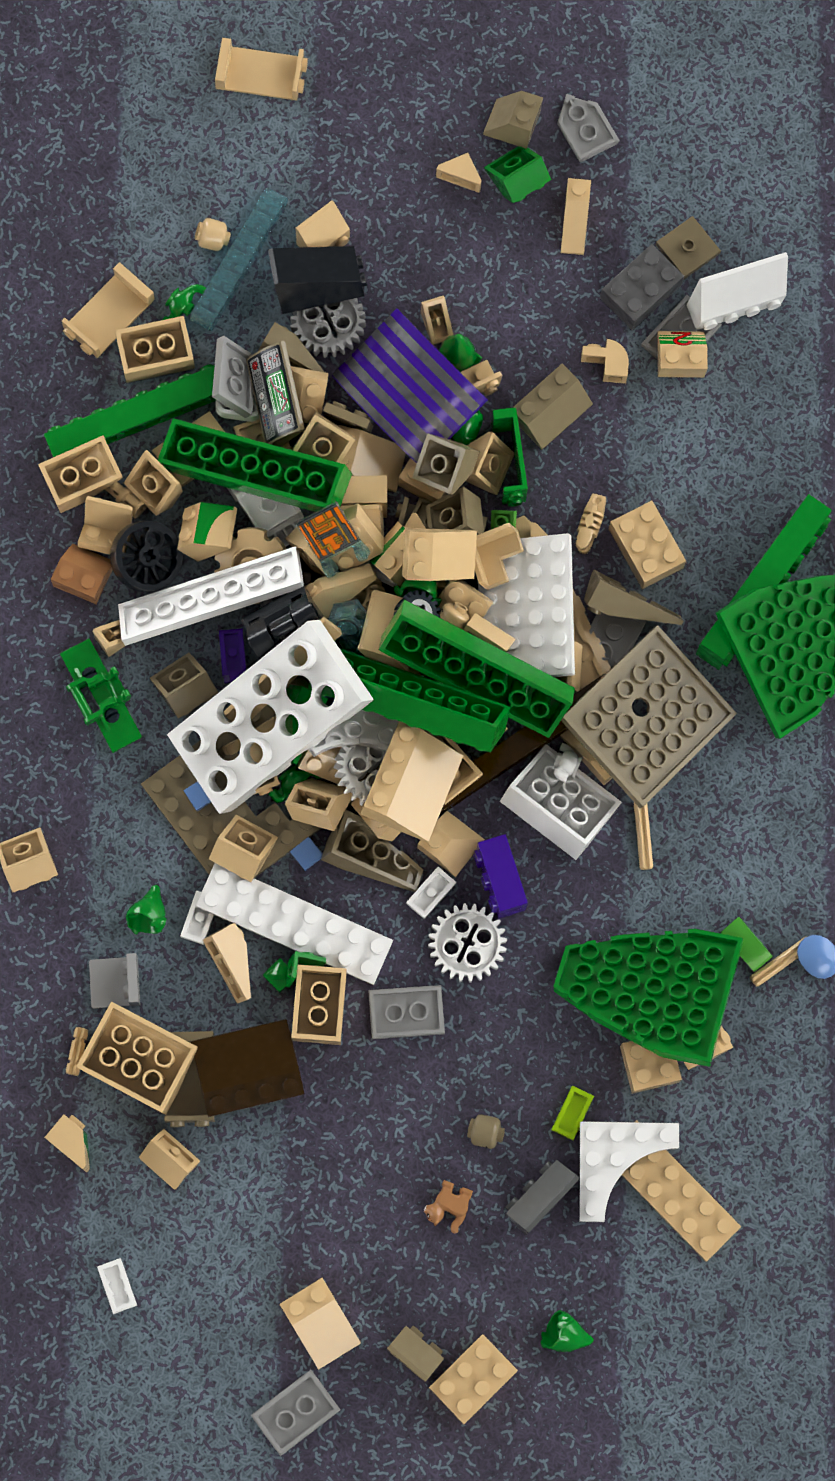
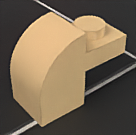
M607 339L605 348L598 344L583 346L581 362L604 364L603 382L626 383L629 359L626 350L621 344Z

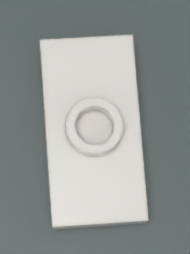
M119 1258L97 1266L113 1314L137 1306L122 1259Z

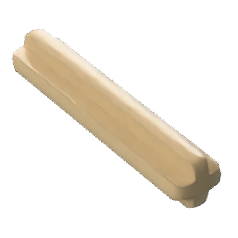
M634 803L639 865L641 870H650L653 868L648 805L646 804L644 807L639 808Z
M803 939L752 974L750 979L756 987L760 986L798 959L797 948Z

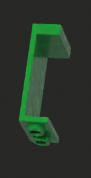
M515 407L493 410L491 420L492 432L511 431L518 485L503 488L502 505L508 504L509 507L520 506L522 502H526L528 486L517 409Z

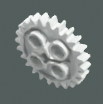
M366 746L341 747L335 758L337 762L334 765V769L338 771L334 776L342 778L338 786H346L344 794L351 792L353 794L351 797L352 801L359 798L360 805L364 804L378 773V770L374 769L383 761L386 752ZM367 772H368V773H371V774H369V775L367 776V778H366L365 780H363L362 782H359V781H358V780H360V779H363V778L365 777V775L367 774Z
M464 903L462 910L459 911L458 907L454 905V913L451 914L448 910H445V919L440 916L437 917L440 926L432 925V929L436 933L429 934V938L435 940V942L428 944V948L435 949V951L430 954V957H438L435 967L443 965L441 973L444 974L449 970L451 972L450 979L455 975H459V982H462L464 976H467L469 983H472L473 976L476 975L477 979L481 981L483 972L488 977L491 975L490 967L495 970L498 969L495 961L503 962L504 958L499 953H504L507 949L500 945L506 943L507 938L500 937V935L505 932V929H497L501 921H492L493 912L486 916L485 907L478 912L476 911V904L472 906L471 910H468L466 903ZM463 921L467 923L469 929L464 933L458 932L455 928L456 923ZM478 924V928L471 941L474 946L469 945L460 963L457 962L464 942L461 940L466 941L473 925ZM480 932H487L491 940L487 943H481L478 941L477 935ZM448 943H454L457 945L458 951L451 955L445 951L444 947ZM469 954H477L480 962L476 965L469 964L466 959Z

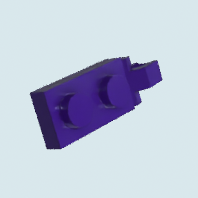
M243 628L219 630L224 684L231 683L246 671Z

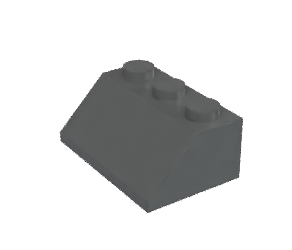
M558 1160L553 1164L548 1161L539 1171L542 1176L536 1182L531 1179L522 1189L525 1194L519 1200L514 1197L505 1207L508 1210L505 1216L525 1235L543 1219L580 1179Z

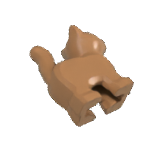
M443 1180L442 1189L437 1195L435 1202L426 1205L424 1213L427 1215L428 1220L436 1226L442 1221L444 1212H449L455 1216L450 1226L451 1232L458 1233V1227L463 1223L468 1212V1203L473 1191L462 1187L459 1190L460 1194L454 1195L452 1193L454 1184Z

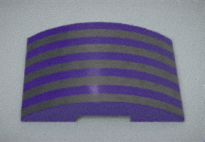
M397 308L332 374L333 378L350 397L416 463L418 462L427 433L450 439L488 401Z

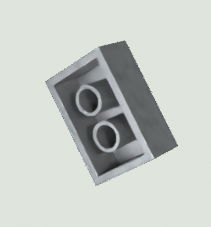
M651 244L602 288L600 299L633 330L682 285L684 275Z

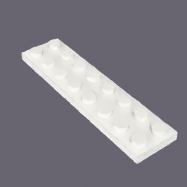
M295 546L118 604L122 642L125 646L304 587L299 551Z
M216 863L196 904L197 908L231 923L235 922L240 927L292 950L311 952L316 956L325 957L326 965L334 968H347V974L374 985L393 942L390 938L259 880L253 879L252 882H249L246 879H242L237 874Z

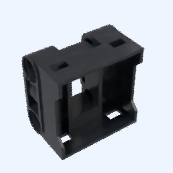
M303 585V587L286 593L243 617L248 635V642L257 657L261 659L280 644L282 640L279 637L295 629L296 624L299 628L307 621L321 620L324 616ZM302 595L301 598H299L298 600L292 602L293 599H295V598H297V597H299V596ZM260 618V621H258V622H256V623H254V624H252V625L250 624V623H252V622H254L255 620H257V619ZM337 638V639L335 640V643L337 644V646H338L339 648L342 649V647H341V645H340V643H339V640H338V638Z

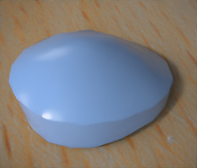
M820 935L805 937L797 948L798 959L803 968L816 978L825 979L834 975L835 945Z

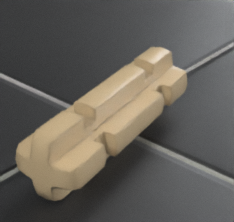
M75 1028L73 1035L75 1040H72L68 1058L70 1063H67L66 1073L69 1075L78 1076L80 1073V1069L76 1066L85 1050L86 1043L84 1041L87 1040L88 1030L85 1028Z

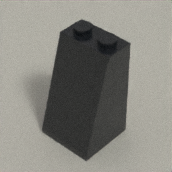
M354 246L268 249L274 286L282 314L365 296L363 287L367 286L365 273H360L359 270L364 268L361 255L356 256Z

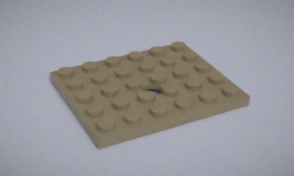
M657 625L566 712L561 721L639 808H642L737 713ZM635 699H642L646 702L647 714L640 717L633 712L632 703Z

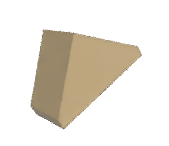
M469 153L438 165L436 178L478 193L480 192L482 180Z
M440 296L421 302V316L431 343L433 345L441 343L448 336L453 335L445 297Z
M120 620L102 625L93 630L96 641L108 658L125 647L121 639Z

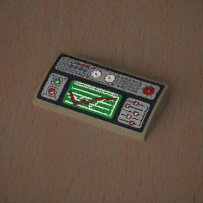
M285 341L265 347L246 359L264 442L278 447H282L305 430Z

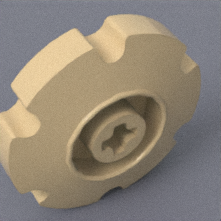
M258 527L242 528L237 531V538L232 536L230 550L215 555L214 559L220 563V568L214 572L274 554L287 548L278 537L269 539L266 529Z

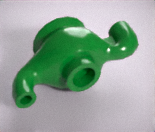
M193 284L182 291L179 290V287L175 289L165 307L169 306L171 314L169 317L165 316L163 320L180 317L183 314L188 316L195 307V304L192 303L194 294L200 293L203 295L207 288L203 285Z
M296 765L278 778V780H281L280 790L274 789L269 793V796L276 803H282L291 793L295 784L305 781L311 776L317 780L321 777L297 769Z

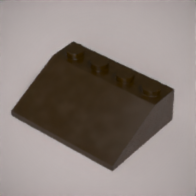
M287 1019L191 1041V1044L198 1047L194 1059L208 1117L305 1094Z

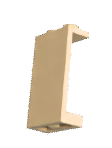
M222 38L215 77L216 89L297 100L298 93H303L304 79H301L302 72L307 71L308 58H304V49H299L298 56L232 47L231 39Z
M120 262L113 268L114 276L70 321L66 318L62 320L64 334L70 340L76 339L80 342V348L89 356L93 354L98 358L117 339L115 330L128 328L155 300L154 292Z

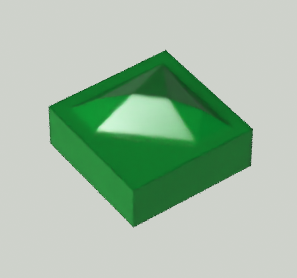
M280 958L263 974V977L279 993L286 988L288 967Z

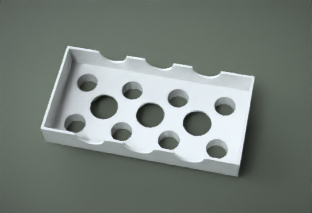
M311 620L304 623L169 732L167 736L218 813L222 814L231 812L256 793L255 790L261 784L278 776L292 765L291 761L316 746L327 737L326 734L331 729L349 720L374 699L320 620ZM299 645L306 649L308 655L307 661L303 666L299 665L294 658L295 649ZM263 674L267 675L272 683L271 690L267 695L262 693L259 688V679ZM302 675L311 683V697L304 704L292 702L287 695V683L293 676ZM326 685L331 687L335 694V699L331 706H327L321 698V692ZM227 703H231L236 710V717L232 723L228 722L223 714ZM259 704L271 706L276 713L275 726L267 733L257 731L251 722V713ZM290 714L294 715L299 723L298 730L294 735L289 733L285 726L286 718ZM192 731L197 732L201 738V745L197 751L189 743V735ZM224 732L234 733L241 743L240 754L231 761L222 759L216 750V741ZM253 743L259 744L263 751V757L259 763L255 762L250 756V748ZM218 771H222L227 777V787L223 791L220 790L215 782V776Z

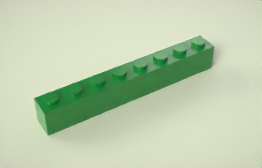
M215 365L203 366L199 372L194 374H183L178 380L171 383L163 382L156 389L149 392L147 390L141 391L129 400H118L113 406L106 409H96L87 417H76L69 424L62 427L59 425L51 427L47 433H44V437L52 457H56L100 436H104L107 444H111L215 402L216 399L212 397Z

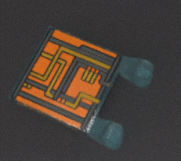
M337 501L296 522L328 578L335 576L338 571V566L331 559L332 557L352 547L360 562L367 560L370 555V550L361 541Z

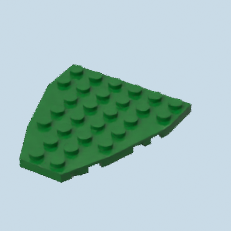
M819 575L753 589L716 612L717 618L775 738L781 739L818 715L822 710L820 707L826 699L831 698L835 694V575Z
M688 929V933L673 934V931H665V935L650 936V933L611 936L609 941L596 943V940H592L584 944L567 945L553 986L554 992L595 1022L660 1057L710 1067L741 953L743 938L699 929Z

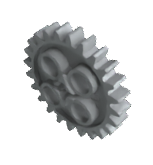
M358 298L322 305L337 338L331 333L330 326L324 320L323 312L319 306L293 312L294 316H290L291 331L296 334L309 352L313 349L314 356L323 352L324 358L327 357L328 352H331L333 357H336V351H340L344 355V348L346 347L353 350L352 342L360 343L359 336H364L363 328L366 327V321L364 320L366 319L365 312L363 311L362 303L358 304ZM332 306H337V307H338V308L335 309V310L329 309V308L332 307ZM312 315H316V316H317L315 319H309V318H308V317H310V316H312ZM341 325H348L346 328H340ZM321 334H326V335H327V336L322 337V338H321V337H318V336L321 335Z

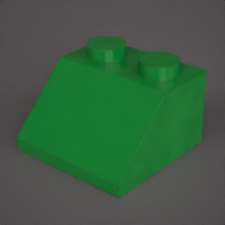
M519 146L484 167L504 198L512 203L522 201L526 195L534 190L541 189L545 183L551 180L542 157L529 148L526 149Z

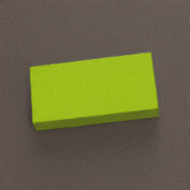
M572 1086L551 1131L573 1141L580 1128V1122L583 1121L594 1096Z

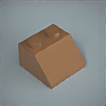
M72 544L60 558L51 577L53 587L97 605L112 572L110 559Z

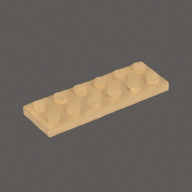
M667 1150L642 1157L621 1175L705 1262L741 1228L730 1214Z

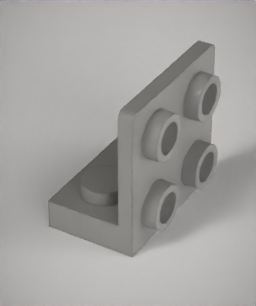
M136 953L126 954V957L94 959L89 961L91 1007L93 1009L108 1008L111 1002L121 1007L141 1005L139 966Z

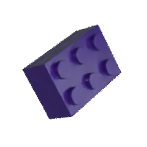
M506 834L478 842L473 857L477 869L482 868L483 871L481 883L484 891L489 890L488 904L491 913H496L499 919L525 911L528 902Z

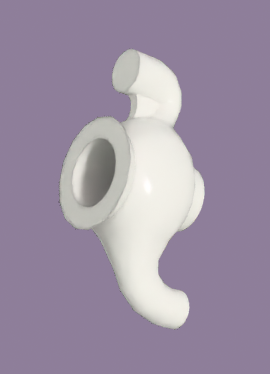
M562 743L560 751L564 753L558 752L553 766L557 767L554 771L555 777L566 782L568 776L572 775L575 778L583 757L579 758L570 746Z

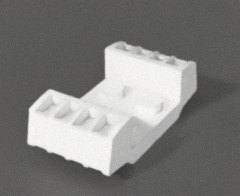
M228 488L236 502H239L254 527L266 529L269 539L278 537L285 547L289 546L285 538L298 526L299 521L305 519L299 507Z

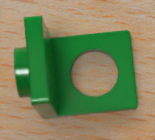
M295 951L288 960L286 987H290L295 981L298 965L323 967L326 963V958L316 956L311 952Z

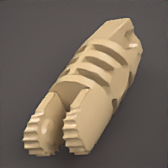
M592 494L584 509L577 529L578 535L575 543L578 551L582 554L590 552L589 550L593 545L594 539L597 538L604 518L605 496Z

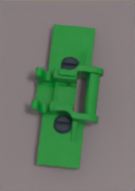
M90 638L60 653L74 680L66 686V689L72 693L85 718L83 720L85 725L96 721L112 753L141 739L142 735L124 704L130 700V692L128 689H124L118 677L119 672L115 666L107 672ZM85 687L90 689L100 708L95 713L92 712L81 692V689Z

